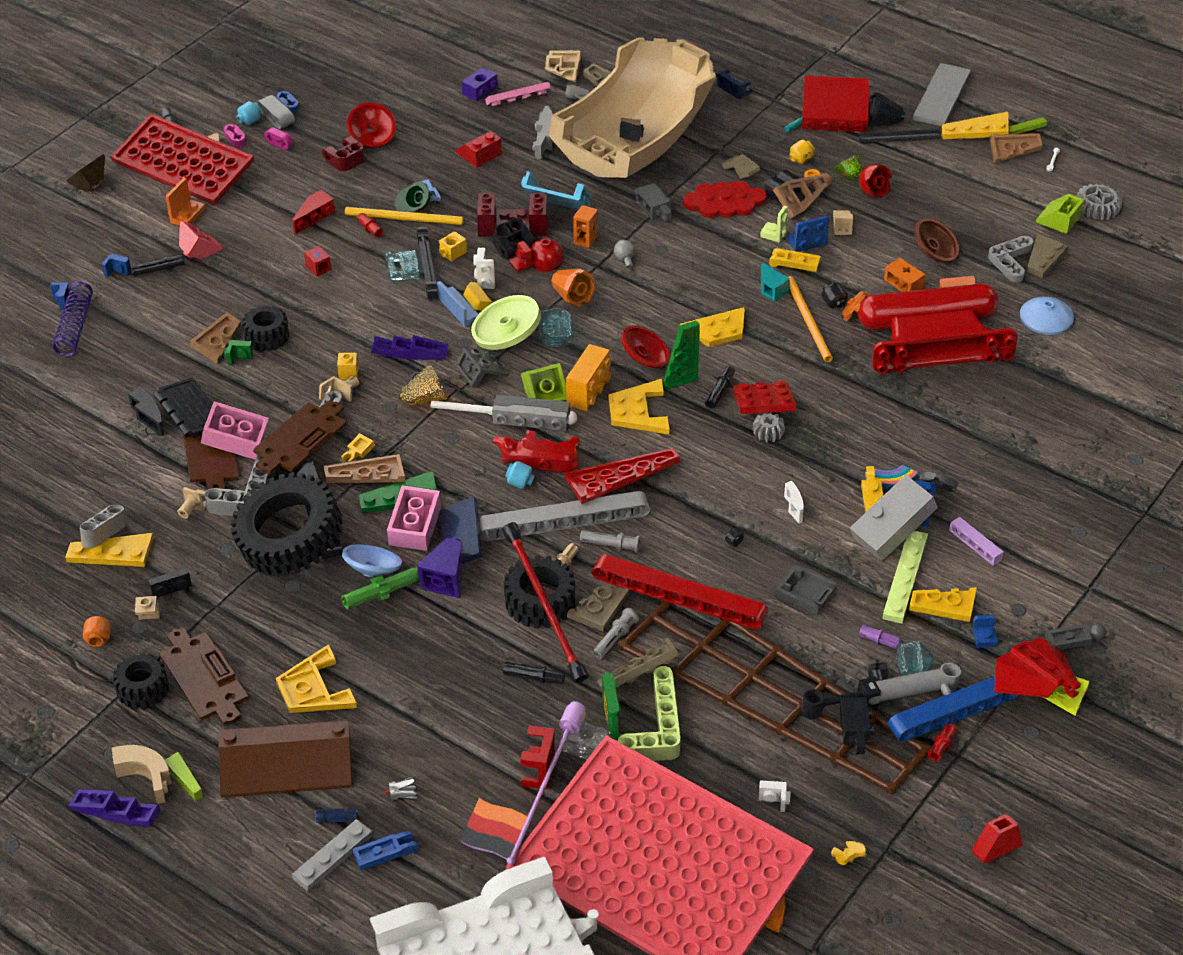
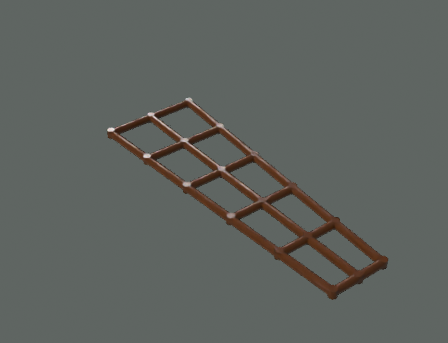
M664 601L654 611H651L649 616L632 632L619 641L620 651H625L637 658H643L646 653L630 644L653 622L657 623L695 646L674 667L664 663L659 665L669 667L673 672V679L676 678L721 702L723 706H729L776 731V734L783 735L829 759L832 764H838L887 790L889 794H894L903 781L928 756L930 746L922 744L915 738L906 741L907 744L919 751L909 763L869 742V744H866L867 750L901 769V772L892 782H888L843 758L853 745L842 744L836 752H832L788 729L801 714L803 700L798 699L758 675L775 657H779L818 683L814 688L815 690L823 692L824 689H827L834 695L846 694V692L831 683L828 678L822 677L783 651L780 646L774 645L749 627L722 619L702 640H699L660 616L673 604ZM729 625L770 651L752 670L709 646ZM704 651L745 677L727 695H724L681 671ZM751 681H754L794 705L795 708L781 723H777L734 699ZM872 710V717L869 719L870 723L874 724L876 722L894 734L887 726L888 720L880 716L878 711ZM823 713L817 719L842 734L839 722Z

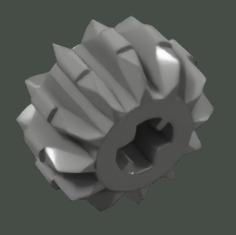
M763 413L762 416L757 415L753 423L754 436L758 437L759 441L765 440L766 443L768 441L775 442L776 439L780 440L785 432L783 418H779L778 414L772 415V413Z

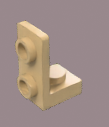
M833 211L834 235H852L853 214H850V211Z

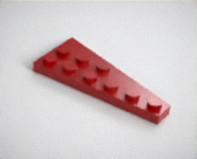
M674 448L566 472L564 473L565 480L580 503L583 504L680 463V456Z

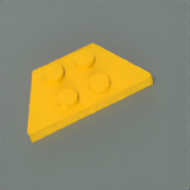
M744 307L696 319L700 324L699 341L708 347L742 339Z

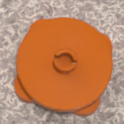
M863 291L859 292L847 302V306L842 312L845 321L851 318L854 310L856 312L859 311L861 301L869 296L867 291L865 293Z

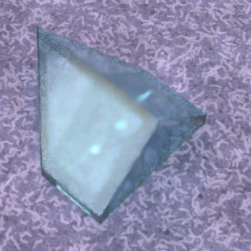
M920 641L898 644L896 665L900 676L930 670L935 656Z

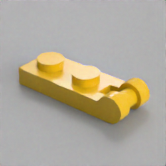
M776 248L772 252L769 264L772 267L780 265L817 272L821 256Z

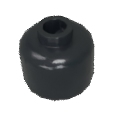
M829 282L823 287L821 296L830 308H841L846 304L848 293L840 283Z

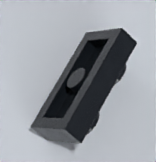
M188 568L148 580L151 594L156 597L192 587Z

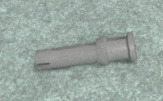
M582 530L580 542L616 547L619 551L626 549L638 553L641 545V536H625L624 533L611 535Z
M625 608L622 616L614 620L612 629L591 651L595 659L602 660L621 636L627 635L629 628L639 621L635 611Z

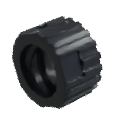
M736 527L732 528L727 533L725 541L730 546L736 547L744 538L743 532Z

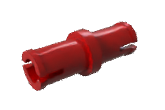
M360 213L357 216V222L364 226L367 232H371L376 238L383 236L384 230L377 225L374 219H370L365 213Z
M948 723L945 724L942 732L935 737L934 745L928 752V757L931 760L936 761L937 759V761H940L945 750L950 748L951 740L957 733L956 726L951 723L949 725Z

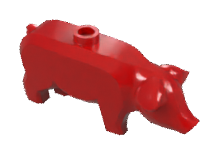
M528 430L525 437L519 441L513 437L496 436L492 441L500 449L502 463L519 461L531 466L535 470L556 473L571 472L578 468L577 450L580 445L578 437L572 436L569 441L556 443L551 440H536L537 433Z

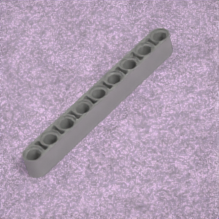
M636 491L598 497L583 504L580 501H572L483 515L479 517L480 539L485 542L506 539L502 528L511 522H516L521 536L644 517L650 512V507L645 493Z

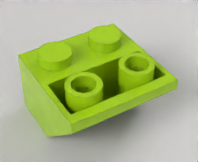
M1067 194L1053 200L1036 219V223L1067 234L1082 216L1084 199Z

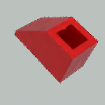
M1007 814L988 822L975 843L972 853L986 864L1023 846L1019 824Z

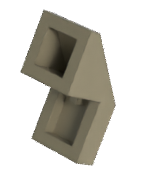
M744 154L734 156L722 163L724 170L734 167L739 179L749 177L761 170L759 165Z

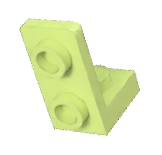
M784 205L778 213L777 224L766 223L761 230L760 237L780 242L783 236L786 237L788 233V227L786 226L789 219V213H787L788 206Z

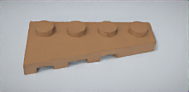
M399 454L324 466L327 483L405 482Z

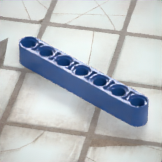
M994 676L898 713L890 718L887 726L900 742H906L942 728L947 723L948 725L949 723H955L1011 701L1018 695L995 693Z

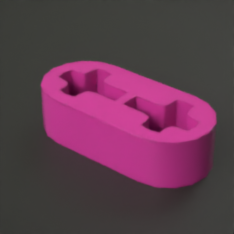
M228 124L223 128L225 138L233 147L240 148L245 146V134L237 125Z
M272 127L264 133L268 143L281 149L287 150L293 145L292 137Z

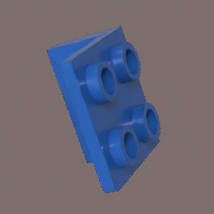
M823 216L797 223L796 232L787 236V241L794 251L800 252L827 245L829 217Z

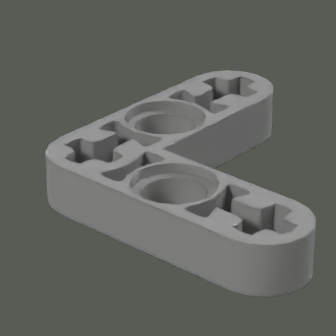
M1021 236L992 246L989 249L988 259L1010 281L1021 282L1024 279L1025 270L1013 257L1030 252L1033 249L1034 241L1029 236Z

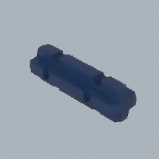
M356 808L348 809V811H345V809H327V811L316 809L314 814L315 822H325V820L327 822H345V820L353 822L356 819L358 820V810Z

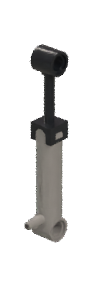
M945 663L940 669L875 681L873 677L859 680L856 692L826 698L819 690L810 689L803 695L801 713L807 719H818L822 715L825 706L839 704L841 698L866 697L867 706L875 708L882 701L941 690L945 696L957 689L961 669L954 663Z

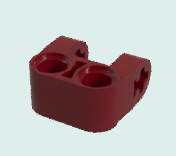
M352 136L342 140L343 148L339 150L332 146L322 150L325 161L339 171L350 170L364 162L363 145Z

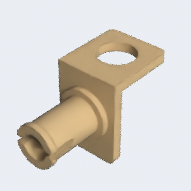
M333 376L319 385V399L323 400L329 391H339L342 398L350 402L352 401V389L359 385V380L357 377L351 376L347 380L342 381ZM329 385L328 391L324 393L325 387Z
M184 487L182 490L185 502L177 512L179 516L187 519L193 509L205 510L206 502L202 501L201 496H204L206 491L199 489L195 491Z

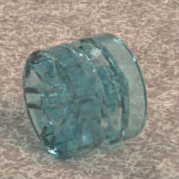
M551 308L541 313L539 338L544 344L558 347L567 344L571 340L572 318L569 312L560 308Z

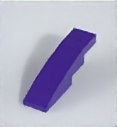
M395 335L392 340L374 336L371 353L402 359H445L448 344L413 335L412 340Z
M78 789L69 804L70 809L93 817L143 827H152L161 811L156 804H139L136 798L117 797L114 791Z

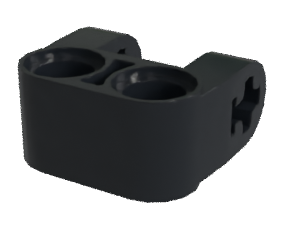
M513 218L498 225L492 235V242L504 260L514 256V249L510 242L518 239L519 242L524 241L529 248L535 243L532 233L519 218Z

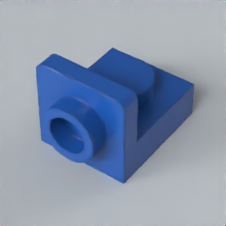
M111 253L102 263L106 277H109L113 271L124 275H129L132 272L130 260L127 257Z
M51 283L50 287L53 298H55L56 303H59L60 310H64L70 290L68 283Z
M994 615L974 617L972 631L977 648L997 647L998 639L994 627Z

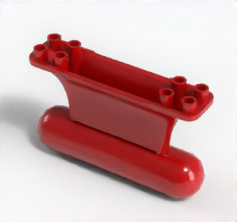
M980 283L875 294L864 298L860 303L858 320L866 329L874 331L892 329L891 341L879 342L873 348L872 367L879 374H885L888 371L903 372L906 369L973 361H987L989 363L998 359L1009 361L1014 358L1018 335L1015 329L990 330L979 321L980 319L992 316L999 305L997 292L988 284Z

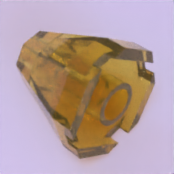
M432 365L424 368L401 389L402 393L400 394L403 403H408L409 406L429 404L431 401L447 399Z

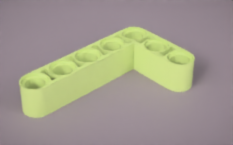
M659 666L654 670L653 681L658 732L623 734L618 739L619 743L652 761L673 760L680 755V731L673 672L667 666Z

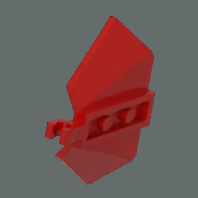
M1037 638L1031 642L1025 640L1013 646L1010 652L996 658L995 693L1049 698L1059 686H1063L1066 694L1071 698L1078 696L1079 692L1076 689L1080 688L1081 683L1077 681L1066 655L1044 638Z

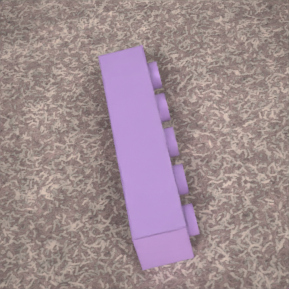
M958 517L951 522L950 532L994 566L1002 561L1003 551L965 520Z

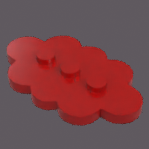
M736 181L731 184L727 182H717L714 185L700 184L695 188L694 193H688L683 197L684 208L690 211H699L700 215L706 218H714L718 215L727 218L735 214L749 215L754 211V206H761L766 202V192L764 190L750 188L749 184L743 181Z

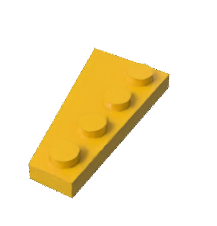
M1008 112L942 124V140L990 137V135L1009 134Z
M147 533L108 538L92 548L82 546L81 541L72 542L66 554V562L145 567L153 541V534Z

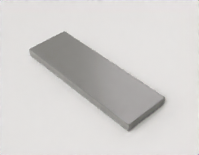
M940 63L913 115V120L941 127L942 124H946L970 76L971 69Z

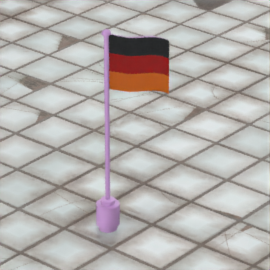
M571 702L565 708L559 722L564 735L529 815L526 816L510 808L489 804L479 798L460 839L465 845L499 855L507 859L509 865L515 863L514 858L568 734L578 733L585 719L586 708L583 704Z

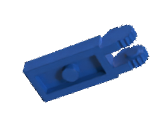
M405 831L396 835L392 834L353 848V855L360 871L417 851V842H410L414 837L412 832Z

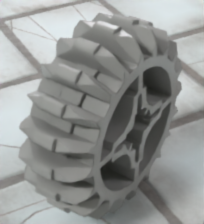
M1089 184L1079 189L1076 197L1084 199L1082 216H1088V219L1109 220V218H1114L1115 215H1118L1122 208L1120 192L1115 191V188H1110V185Z

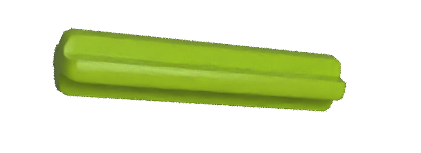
M1042 117L1009 126V134H1020L1046 127L1047 120Z

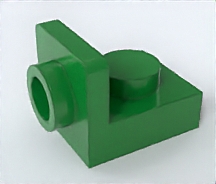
M230 340L228 347H225L224 351L228 365L233 364L234 358L252 359V342Z

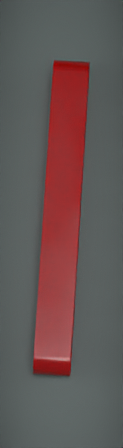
M606 554L599 557L592 570V575L599 581L752 629L761 628L768 613L767 606L761 602Z

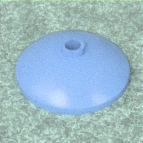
M1036 297L1022 305L1020 320L1025 327L1033 332L1044 335H1056L1071 328L1074 322V313L1066 303L1059 299Z
M350 545L345 547L342 552L345 562L367 577L393 573L402 564V560L398 555L376 546Z

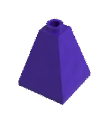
M455 537L451 539L446 538L418 563L417 569L423 590L460 598L463 566V545L460 539Z

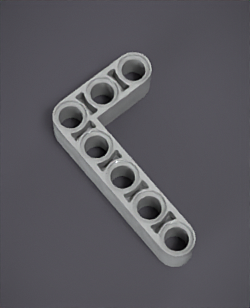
M257 454L245 491L220 488L208 489L204 495L207 511L211 514L232 516L234 511H238L236 507L238 503L244 504L242 498L245 495L250 497L252 495L250 490L252 488L258 490L261 482H264L265 485L270 483L269 478L274 477L276 470L268 474L256 468V463L263 458Z

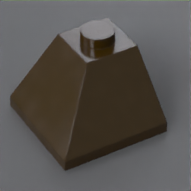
M102 154L66 181L84 192L88 189L93 191L100 186L98 182L104 178L105 155Z

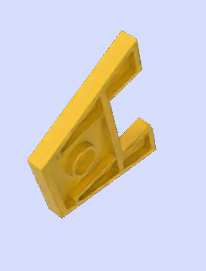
M662 379L608 394L611 425L669 435L668 416L649 418L646 397L664 395Z
M329 644L276 678L278 688L290 713L357 708L350 689L329 695L318 670L336 664Z

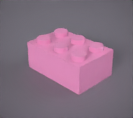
M214 401L203 429L201 443L256 460L257 454L253 452V449L262 442L269 418Z
M401 486L387 528L390 546L423 551L428 550L441 509L440 491Z

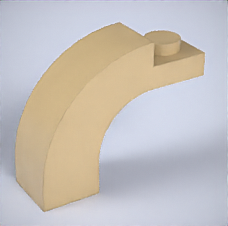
M123 745L113 747L112 755L117 778L128 775H143L149 778L153 783L157 804L165 803L164 794L168 793L167 785L172 783L168 766L163 757L156 751L144 746Z

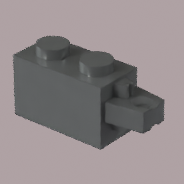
M655 183L636 188V202L651 220L661 218L665 222L672 221L671 200L665 196L661 188Z

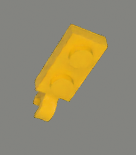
M866 466V480L861 481L865 513L883 497L881 479H875L874 466Z

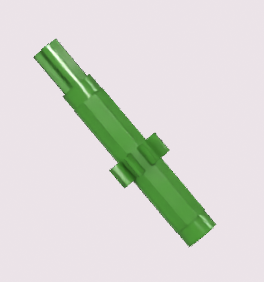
M411 568L385 579L383 575L370 579L372 584L342 595V603L346 609H349L375 598L378 601L390 598V592L419 581L418 569Z

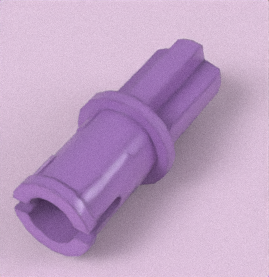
M865 624L862 625L859 632V637L872 640L877 645L881 643L898 649L901 642L899 637L885 633L883 629L878 630Z

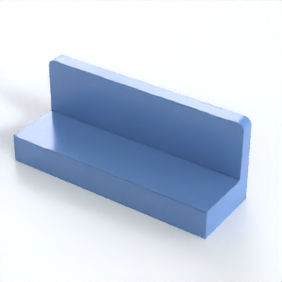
M441 281L437 282L438 298L464 327L473 324L478 313L453 286L447 288Z

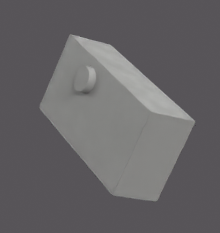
M905 475L850 527L854 539L882 562L938 507L930 493Z

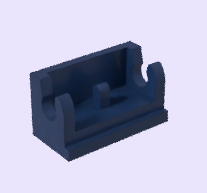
M728 69L717 73V86L729 94L742 99L752 93V88H747L751 82L746 81L742 84L727 75L731 72Z

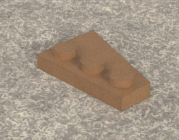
M1040 133L990 135L994 164L1042 149Z
M227 312L190 341V346L218 364L224 354L225 347H228L229 341L233 339L240 328L241 321Z

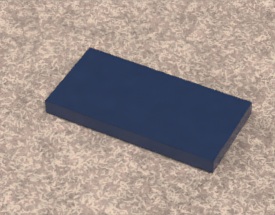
M472 496L440 509L441 542L446 538L451 539L455 537L460 539L463 545V564L482 557L476 498Z

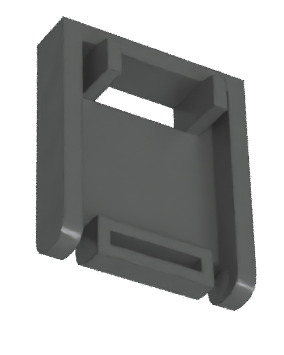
M795 564L775 589V596L817 614L833 591H835L837 584L828 578ZM792 579H795L798 583L791 590V584L789 583Z

